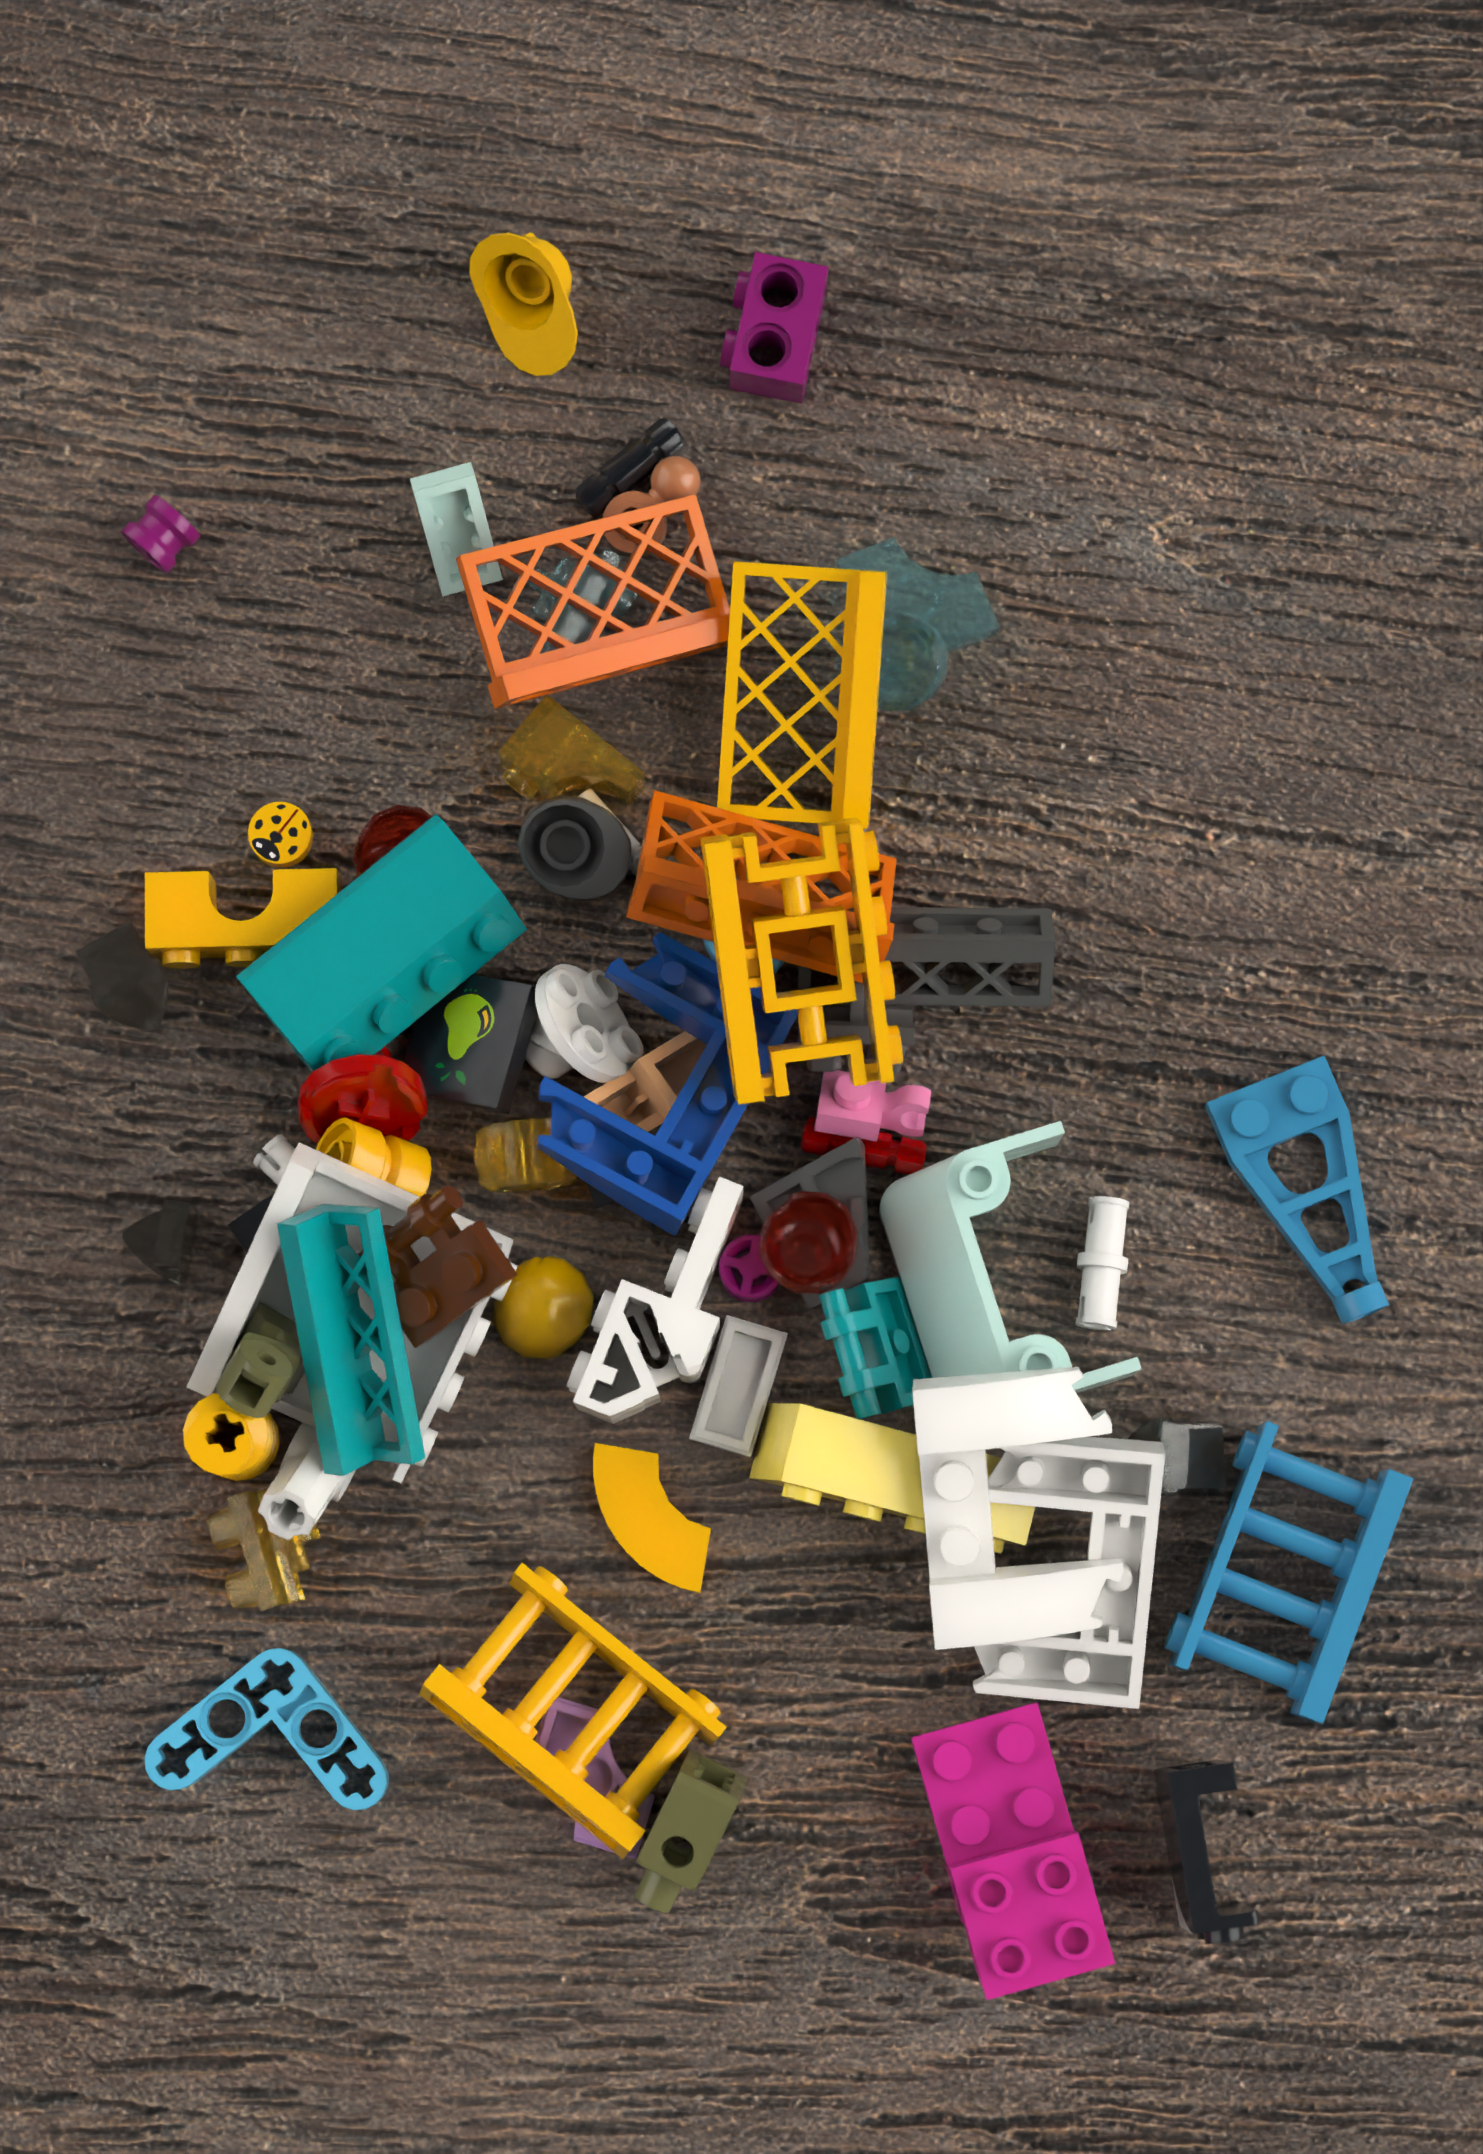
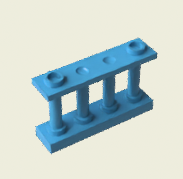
M1266 1421L1258 1425L1256 1433L1246 1430L1241 1438L1232 1466L1242 1471L1188 1615L1177 1612L1169 1629L1164 1649L1173 1652L1168 1666L1178 1670H1188L1195 1653L1286 1689V1697L1294 1700L1290 1714L1312 1723L1323 1724L1414 1478L1391 1469L1380 1471L1376 1481L1367 1477L1363 1483L1272 1447L1279 1425ZM1262 1471L1353 1506V1513L1362 1517L1354 1541L1344 1538L1342 1543H1339L1250 1508L1249 1505ZM1239 1532L1331 1567V1575L1339 1577L1331 1602L1322 1599L1317 1604L1226 1568ZM1218 1592L1309 1628L1308 1635L1317 1638L1309 1662L1306 1663L1299 1660L1294 1665L1203 1629L1216 1593Z

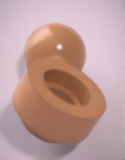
M681 456L664 458L657 463L652 471L651 489L647 494L639 491H628L619 494L609 502L604 511L603 518L694 494L697 495L700 488V474L697 467L690 460ZM666 517L661 519L651 538L659 544H662L666 536ZM649 522L643 523V526L638 531L643 533ZM616 531L604 533L616 551L631 557L637 546L636 543ZM645 549L642 557L651 554V552Z

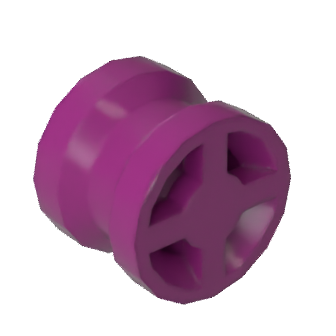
M153 495L145 504L146 513L138 522H129L120 532L143 557L160 571L168 574L176 565V554L183 547L193 546L201 536L176 509L161 497Z
M744 1235L734 1239L724 1248L719 1261V1277L723 1288L733 1298L747 1303L760 1302L769 1298L777 1290L782 1280L783 1260L778 1248L770 1240L759 1235Z

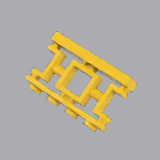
M857 817L846 818L840 822L818 823L822 856L760 864L757 838L753 832L729 837L724 834L700 838L732 1087L738 1105L764 1101L765 1096H788L789 1088L785 1063L847 1055L850 1081L854 1086L867 1085V1082L879 1081L881 1084L894 1082L892 1065L903 1063L898 1025H887L885 1001L895 999L893 971L890 960L879 961L877 936L887 935L885 907L882 896H871L868 872L879 870L877 842L874 831L864 832L862 822ZM846 843L856 923L855 931H848L846 911L842 906L810 909L806 875L841 871L837 844ZM743 857L745 877L748 883L780 879L784 905L783 914L751 918L754 944L744 946L733 858ZM831 925L838 984L776 993L769 934ZM862 973L872 1059L865 1060L862 1039L858 1034L827 1038L823 1005L857 1001L853 974ZM760 987L762 1008L765 1013L797 1009L801 1042L767 1046L771 1073L761 1074L750 993V988Z

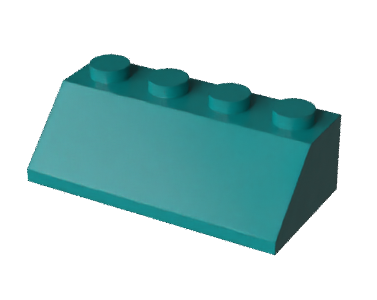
M435 814L236 977L292 1050L313 1072L335 1059L357 1054L375 1055L524 933L527 928L494 881L446 823Z

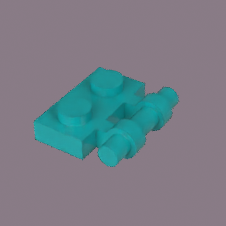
M900 1276L863 1283L847 1290H843V1288L819 1295L826 1318L820 1324L826 1342L833 1341L843 1376L838 1378L843 1398L850 1396L856 1419L863 1420L881 1413L886 1414L914 1407L913 1379L932 1378Z

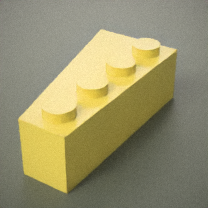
M800 1403L767 1404L749 1478L782 1486L781 1496L795 1501L819 1506L821 1497L845 1502L843 1513L877 1522H881L883 1512L904 1517L906 1520L903 1529L926 1535L920 1462L915 1434ZM986 1454L988 1478L1001 1457ZM990 1502L994 1553L1002 1554L1004 1543L1026 1546L1035 1506Z

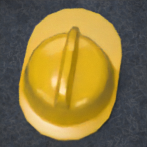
M530 232L521 236L512 233L491 234L480 241L470 257L469 275L496 342L504 356L519 370L534 376L553 375L568 365L576 351L578 336L574 313L568 299L572 286V273L568 261L558 248L546 240L537 238Z

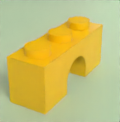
M337 868L273 870V893L266 909L252 919L237 921L226 918L218 912L216 882L209 871L145 872V949L153 959H162V966L166 968H196L200 966V958L226 957V965L248 967L342 891V878Z

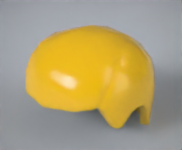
M536 1256L517 1266L516 1273L518 1275L512 1279L502 1301L495 1299L493 1323L503 1343L521 1356L550 1359L561 1355L583 1336L586 1328L591 1323L594 1295L584 1273L568 1261L553 1256L543 1258Z

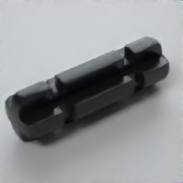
M660 418L645 430L646 438L641 440L637 437L600 468V476L596 478L594 475H591L576 488L575 497L588 514L592 517H599L604 513L613 497L632 490L652 473L659 459L673 456L682 448L684 444L683 437L667 418Z

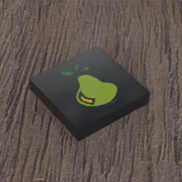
M471 975L415 1021L404 1062L420 1075L426 1089L427 1098L509 1114L538 1014L535 1003V986Z

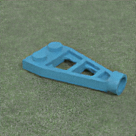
M1325 1055L1207 1102L1205 1109L1229 1165L1332 1300L1341 1324L1353 1322L1388 1307L1390 1304L1375 1271L1350 1113ZM1304 1134H1313L1321 1140L1324 1146L1327 1177L1320 1188L1305 1194H1297L1288 1190L1270 1168L1268 1153L1276 1145ZM1333 1199L1342 1208L1349 1232V1240L1345 1247L1327 1253L1316 1247L1302 1223L1301 1213L1307 1208ZM1349 1280H1359L1364 1286L1347 1294L1343 1290L1344 1284Z

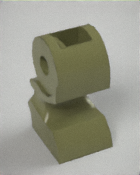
M259 1301L233 1348L232 1358L216 1384L220 1398L228 1406L243 1415L253 1418H264L269 1414L274 1403L279 1402L284 1393L292 1394L305 1373L296 1322Z

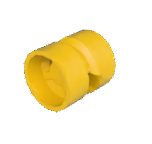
M345 1117L336 1120L330 1125L317 1145V1151L416 1196L421 1197L427 1192L432 1171L431 1157L428 1150L422 1146L393 1135L384 1137L381 1131Z

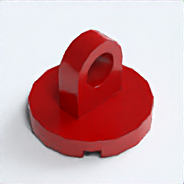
M386 1046L375 1055L357 1054L335 1059L316 1069L301 1085L298 1098L299 1122L305 1135L317 1145L327 1128L336 1120L344 1117L382 1132L384 1137L393 1135L409 1141L420 1130V1120L424 1115L426 1118L428 1109L426 1089L420 1075L405 1062L393 1059Z

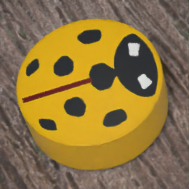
M273 802L261 807L253 815L248 827V839L254 853L262 862L272 867L286 868L298 864L307 856L313 843V830L307 816L300 808L287 802Z

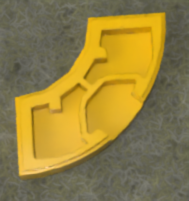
M595 1443L593 1454L595 1491L601 1512L616 1540L627 1554L652 1575L679 1588L701 1593L711 1528L688 1520L669 1502L659 1480V1454Z

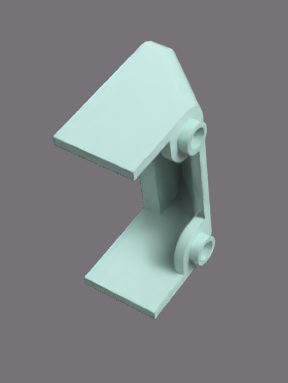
M1061 1121L965 1150L894 1181L885 1190L879 1207L880 1219L932 1378L1072 1367L1067 1351L1052 1337L1034 1334L1009 1341L970 1221L971 1217L996 1209L1006 1198L1011 1182L1006 1161L1058 1145L1065 1134ZM1135 1357L1084 1373L1083 1378L1074 1383L1072 1387L1076 1393H1080L1131 1377L1141 1370L1139 1359Z

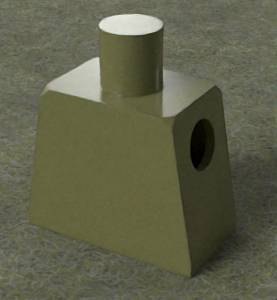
M692 1749L689 1750L636 1860L639 1865L646 1868L634 1894L637 1900L654 1910L669 1913L682 1886L696 1891L738 1806L749 1777ZM671 1837L685 1838L690 1842L692 1848L684 1849L676 1846Z

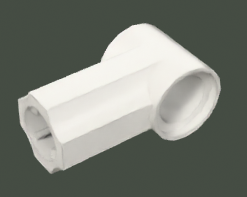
M305 1423L301 1424L294 1435L281 1463L279 1473L265 1492L258 1512L265 1518L268 1524V1531L287 1540L300 1534L309 1535L331 1500L339 1502L356 1471L354 1470L344 1476L324 1474L316 1428Z

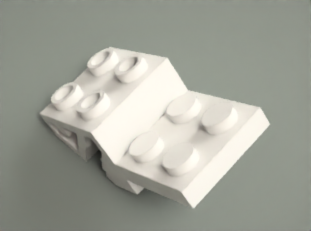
M719 1177L713 1192L701 1188L688 1221L690 1225L688 1231L696 1233L689 1252L680 1248L677 1249L664 1281V1285H666L665 1290L673 1293L671 1298L623 1279L616 1293L605 1289L591 1323V1326L594 1327L593 1331L600 1334L592 1354L580 1351L567 1383V1387L570 1388L569 1391L576 1394L573 1403L577 1410L614 1424L661 1402L656 1387L677 1378L686 1383H693L700 1379L720 1329V1318L704 1312L700 1308L743 1201L742 1185ZM643 1312L653 1316L659 1331L660 1342H664L669 1353L668 1362L663 1368L655 1369L645 1362L641 1353V1343L632 1332L627 1321L628 1318L634 1316L651 1357L657 1360L661 1356L660 1350Z

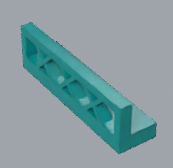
M321 1204L278 1223L277 1228L324 1474L344 1476L374 1460L413 1465L424 1459V1447L380 1208ZM345 1225L359 1226L364 1252L361 1257L349 1245ZM360 1287L373 1301L375 1312L373 1320L360 1307L358 1296ZM371 1350L384 1362L387 1376L385 1382L372 1369L369 1355ZM383 1411L396 1425L399 1443L385 1441L381 1420Z

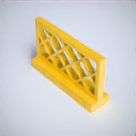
M733 561L717 808L755 819L804 823L840 822L846 818L857 817L862 822L863 829L868 828L870 822L887 571ZM746 575L773 577L790 597L763 622L745 603ZM784 578L807 579L809 581L795 592ZM820 580L847 582L845 610L825 627L801 597ZM795 603L817 628L819 633L791 656L767 627ZM745 614L756 628L742 639L743 617ZM844 620L842 646L830 631ZM761 633L785 660V663L761 684L757 685L740 666L741 650ZM822 638H825L842 657L841 673L820 690L796 661ZM791 667L815 696L787 720L765 695L763 690ZM740 677L751 692L738 703ZM840 684L837 709L826 695ZM757 697L781 726L753 749L736 729L737 713ZM820 701L837 720V733L830 743L816 753L792 725ZM787 731L810 760L783 783L758 754L783 732ZM736 741L747 755L734 766ZM835 748L833 773L822 758ZM751 760L777 788L758 805L731 803L733 776ZM816 765L833 785L831 810L804 808L788 788ZM782 794L792 807L768 805Z

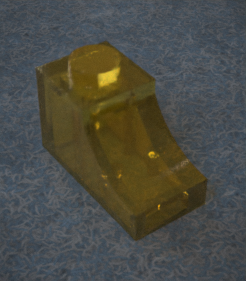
M547 694L498 751L501 766L506 769L501 777L516 792L528 800H531L535 794L545 800L567 791L591 788L592 790H599L614 795L631 805L646 787L645 773Z

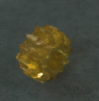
M530 1118L493 1123L490 1126H484L475 1133L476 1148L473 1149L474 1167L478 1171L479 1184L490 1192L525 1193L529 1191H545L547 1189L573 1185L580 1178L537 1148L538 1135H551V1118Z

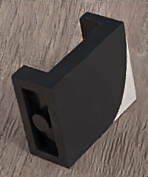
M1216 1759L1154 1769L1179 1926L1192 1934H1197L1199 1940L1205 1939V1944L1244 1939L1243 1927L1258 1925V1912L1243 1903L1216 1906L1198 1796L1238 1789L1234 1762Z

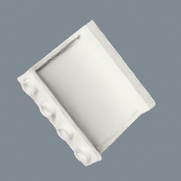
M299 1142L187 1384V1388L207 1397L213 1393L219 1378L233 1356V1348L259 1301L295 1322L277 1228L278 1223L321 1204L380 1208L382 1224L394 1226L407 1216V1208L420 1197ZM456 1213L451 1215L461 1231L469 1225L476 1223ZM345 1225L348 1243L356 1253H359L363 1250L359 1226ZM487 1228L508 1259L513 1239ZM424 1236L411 1245L420 1261H423L436 1251L430 1239ZM510 1262V1264L516 1271L517 1265ZM392 1275V1279H393V1283H394V1282L396 1281V1279H395L394 1276ZM511 1281L433 1339L417 1348H414L402 1330L425 1458L416 1462L415 1465L423 1467L436 1440L438 1432L428 1428L437 1408L449 1412L460 1390L464 1376L455 1373V1370L463 1353L475 1357L488 1331L491 1321L482 1318L481 1315L489 1298L493 1297L502 1301ZM360 1287L358 1290L360 1307L373 1320L375 1317L373 1301ZM371 1350L369 1355L372 1369L385 1382L387 1376L384 1362ZM304 1373L292 1394L284 1393L279 1402L274 1403L272 1409L316 1428L306 1375ZM383 1411L381 1420L385 1441L399 1443L396 1425ZM394 1463L397 1464V1468L392 1480L402 1483L410 1464Z

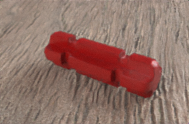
M810 1117L805 1122L801 1149L808 1153L823 1156L854 1138L814 1131L816 1117ZM880 1131L877 1142L861 1139L865 1145L866 1166L885 1170L886 1165L895 1167L894 1172L907 1175L923 1169L927 1147L921 1140L903 1136L901 1141L892 1140L893 1134Z

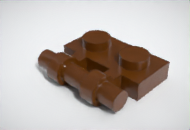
M449 1185L443 1187L434 1195H422L407 1208V1216L394 1226L383 1225L391 1273L396 1279L393 1284L401 1328L414 1348L433 1339L518 1275L482 1220L469 1225L462 1231L460 1230L451 1215L463 1206V1201L459 1192ZM424 1236L430 1239L436 1251L423 1261H420L411 1245ZM361 1250L357 1254L361 1257L364 1252Z

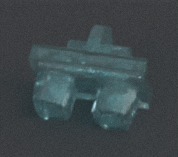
M603 548L600 555L593 553L595 556L619 569L617 566L622 557L610 549ZM562 557L553 574L540 569H535V571L564 587L576 564ZM586 565L572 592L591 604L596 605L597 603L604 608L617 582ZM528 580L529 585L541 594L532 613L543 620H547L558 597ZM625 587L612 613L618 617L625 615L638 594ZM566 603L552 631L568 641L578 644L587 640L594 625L587 621L589 618L587 614ZM602 631L599 638L608 636L609 634ZM546 641L540 653L559 648Z

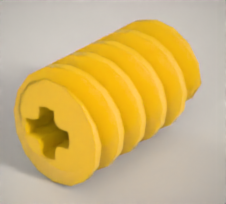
M213 1393L198 1401L188 1413L183 1428L184 1446L191 1460L204 1471L234 1481L253 1479L265 1472L276 1459L280 1445L279 1429L270 1412L264 1418H253L243 1415L228 1406L218 1393ZM231 1423L244 1429V1434L235 1438V1450L221 1445V1439L230 1435L229 1424Z

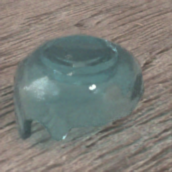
M897 612L884 615L878 708L882 710L911 711L937 694L948 674L949 654L945 641L938 630L916 614Z

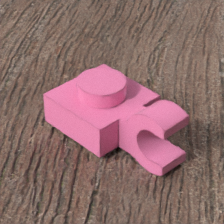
M840 1070L823 1072L814 1131L852 1138L860 1137L864 1140L876 1142L880 1128L893 1130L909 1137H921L924 1133L926 1114L929 1111L931 1090L919 1085H906L893 1092H885L886 1083L881 1084L879 1081L867 1082V1085L854 1086L850 1081L849 1072Z

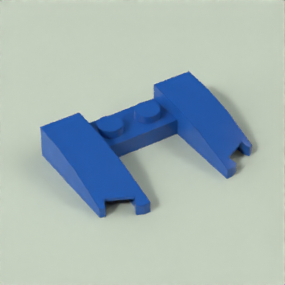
M659 932L652 940L658 952L657 955L633 970H630L623 959L619 957L610 963L604 977L666 1020L707 1044L655 1136L545 1076L539 1087L538 1100L552 1103L551 1135H538L537 1148L598 1191L676 1237L749 1103L738 1105L733 1094L716 962ZM760 987L750 988L760 1070L761 1074H764L770 1069L767 1046L784 1044L798 1015L797 1009L765 1013L762 1008Z

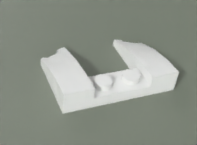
M1079 1367L913 1379L912 1393L921 1473L935 1650L1032 1640L1101 1627L1103 1616L1092 1611L1105 1580L1120 1581L1123 1574L1122 1558L996 1567L986 1449L1039 1444L1112 1433L1111 1419L1105 1409L1091 1417L1073 1389L1072 1385L1083 1378V1373Z
M1082 1437L1001 1448L1005 1453L988 1478L990 1502L1091 1512L1087 1560L1122 1558L1123 1574L1119 1582L1108 1579L1104 1582L1092 1611L1103 1616L1100 1628L1039 1639L974 1646L985 1672V1675L973 1680L975 1692L1139 1709L1165 1462L1163 1442Z

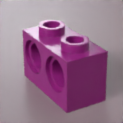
M755 252L751 273L739 271L733 299V308L742 309L738 331L727 329L720 359L721 367L730 368L731 390L800 404L803 403L827 290L829 266ZM783 288L790 291L796 299L788 306L773 307L765 302L763 295L771 289ZM769 346L777 349L783 358L776 365L764 367L756 364L750 358V354L759 347Z

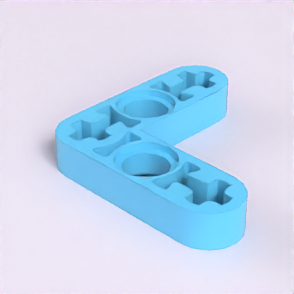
M285 1648L268 1649L256 1656L160 1733L150 1743L144 1757L145 1770L149 1778L157 1786L167 1790L185 1789L198 1782L273 1721L330 1795L341 1806L351 1810L367 1809L379 1803L386 1794L389 1785V1772L384 1761L304 1659L296 1652ZM273 1661L277 1666L290 1663L295 1670L288 1678L293 1689L286 1695L280 1689H275L262 1697L259 1701L269 1707V1711L262 1717H259L252 1699L238 1690L237 1686L247 1679L250 1690H255L269 1677L267 1670L264 1668L268 1662ZM226 1699L236 1701L245 1712L244 1727L238 1735L232 1738L218 1736L212 1730L209 1723L211 1709L216 1703ZM317 1709L330 1713L337 1723L335 1739L324 1748H315L308 1745L304 1741L300 1730L302 1720L307 1713ZM195 1720L201 1737L211 1746L215 1747L217 1753L208 1759L205 1748H199L185 1761L187 1768L190 1770L185 1777L177 1771L165 1775L160 1768L166 1760L165 1753L162 1751L163 1747L169 1743L171 1747L178 1749L192 1741L195 1736L188 1732L186 1727ZM348 1737L357 1745V1750L348 1752L345 1755L358 1769L370 1765L376 1773L369 1781L374 1791L367 1798L359 1791L351 1795L345 1793L342 1786L348 1781L349 1777L339 1762H335L329 1772L320 1762L322 1758L329 1757L338 1752L346 1743Z

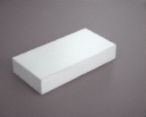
M726 1315L691 1430L690 1440L751 1458L788 1333Z

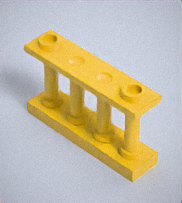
M521 1563L513 1573L509 1585L521 1593L522 1597L463 1669L456 1667L450 1673L439 1664L423 1683L419 1695L620 1858L624 1859L646 1831L636 1823L640 1817L637 1809L695 1735L709 1746H712L727 1727L717 1720L721 1712L707 1697L694 1689H690L685 1694L564 1597L568 1589L554 1574L541 1566H538L533 1572L525 1564ZM544 1612L572 1634L573 1637L514 1711L507 1708L501 1714L482 1699L487 1692L483 1685L541 1613ZM595 1653L624 1676V1678L567 1750L564 1752L558 1749L552 1755L533 1740L538 1733L534 1727L591 1655ZM646 1694L675 1717V1719L618 1792L609 1791L603 1797L584 1781L589 1775L585 1768L641 1697Z

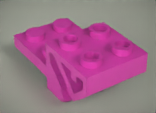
M1038 1702L910 1737L944 1856L945 1867L961 1923H964L972 1960L985 1999L990 2000L1115 1964L1079 1833L1074 1831Z

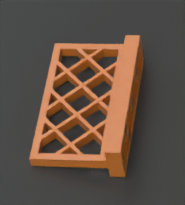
M696 494L466 553L456 558L492 682L487 686L494 709L728 646L730 608ZM683 513L690 540L680 556L651 538L662 518ZM649 522L643 533L631 527ZM616 531L637 544L623 572L593 554L604 533ZM591 537L585 549L573 543V541ZM557 546L579 559L564 587L534 570L538 559L546 548ZM645 549L675 567L661 594L631 577ZM531 553L526 564L513 558ZM693 553H695L698 566L690 562ZM497 561L520 575L505 603L483 591L477 566ZM586 565L617 582L603 610L572 592ZM683 572L704 584L711 608L691 613L669 600ZM527 580L558 597L544 626L513 608ZM625 587L655 604L644 626L632 628L611 615ZM566 603L597 620L585 642L574 644L552 631ZM489 608L499 613L494 624ZM663 610L675 616V618L657 622ZM508 618L538 637L527 657L505 663L497 636ZM604 626L617 632L599 638ZM546 641L559 648L540 653Z
M654 790L649 803L636 881L629 900L626 918L714 942L704 864L692 850L701 846L700 838L724 834L729 837L731 835L737 836L741 833L753 832L757 838L759 862L768 861L771 863L791 860L786 855L789 853H796L806 857L822 856L820 837ZM662 816L686 822L693 831L678 835L662 819ZM842 843L837 844L841 871L806 875L810 909L842 906L846 911L848 931H855V914L848 911L854 908L850 874L847 872L849 871L846 844ZM878 853L879 870L868 872L870 875L878 877V882L870 884L871 896H882L886 913L887 935L877 936L879 961L881 962L885 960L893 941L894 923H890L897 858ZM673 856L679 863L664 858ZM743 857L733 858L735 875L740 879H736L744 946L753 945L751 918L784 913L781 881L777 879L748 883L745 877ZM828 878L843 894L829 899L814 883ZM831 925L769 934L771 956L773 959L837 976ZM862 973L853 974L854 981L863 983Z

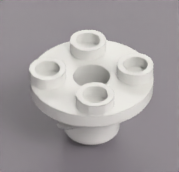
M560 964L544 973L537 981L535 1003L539 1018L535 1021L525 1058L529 1065L540 1075L550 1079H557L571 1069H575L591 1080L607 1083L627 1073L626 1071L633 1063L642 1057V1042L636 1032L629 1027L621 1008L616 1002L618 1000L617 987L613 982L604 977L605 973L602 970L595 969L591 973H587L576 966Z

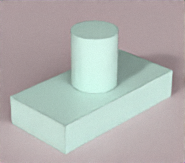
M471 462L410 478L442 596L465 591L456 558L459 555L494 546ZM497 561L476 567L482 586L503 580Z

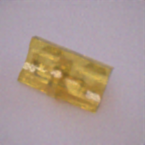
M267 1489L251 1493L249 1491L228 1497L229 1506L210 1516L206 1521L212 1543L218 1550L230 1549L238 1545L242 1546L248 1568L226 1575L225 1582L230 1604L234 1609L259 1606L260 1610L263 1611L305 1600L298 1573L310 1569L304 1545L321 1538L318 1526H314L309 1535H296L290 1540L281 1538L268 1531V1524L265 1518L258 1512Z

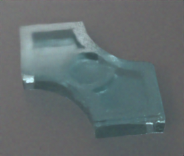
M895 537L841 557L836 561L837 568L887 571L884 618L900 620L919 629L928 637L940 656L999 633V624L976 571L963 575H943L929 571L912 561L903 552ZM843 582L847 590V582Z

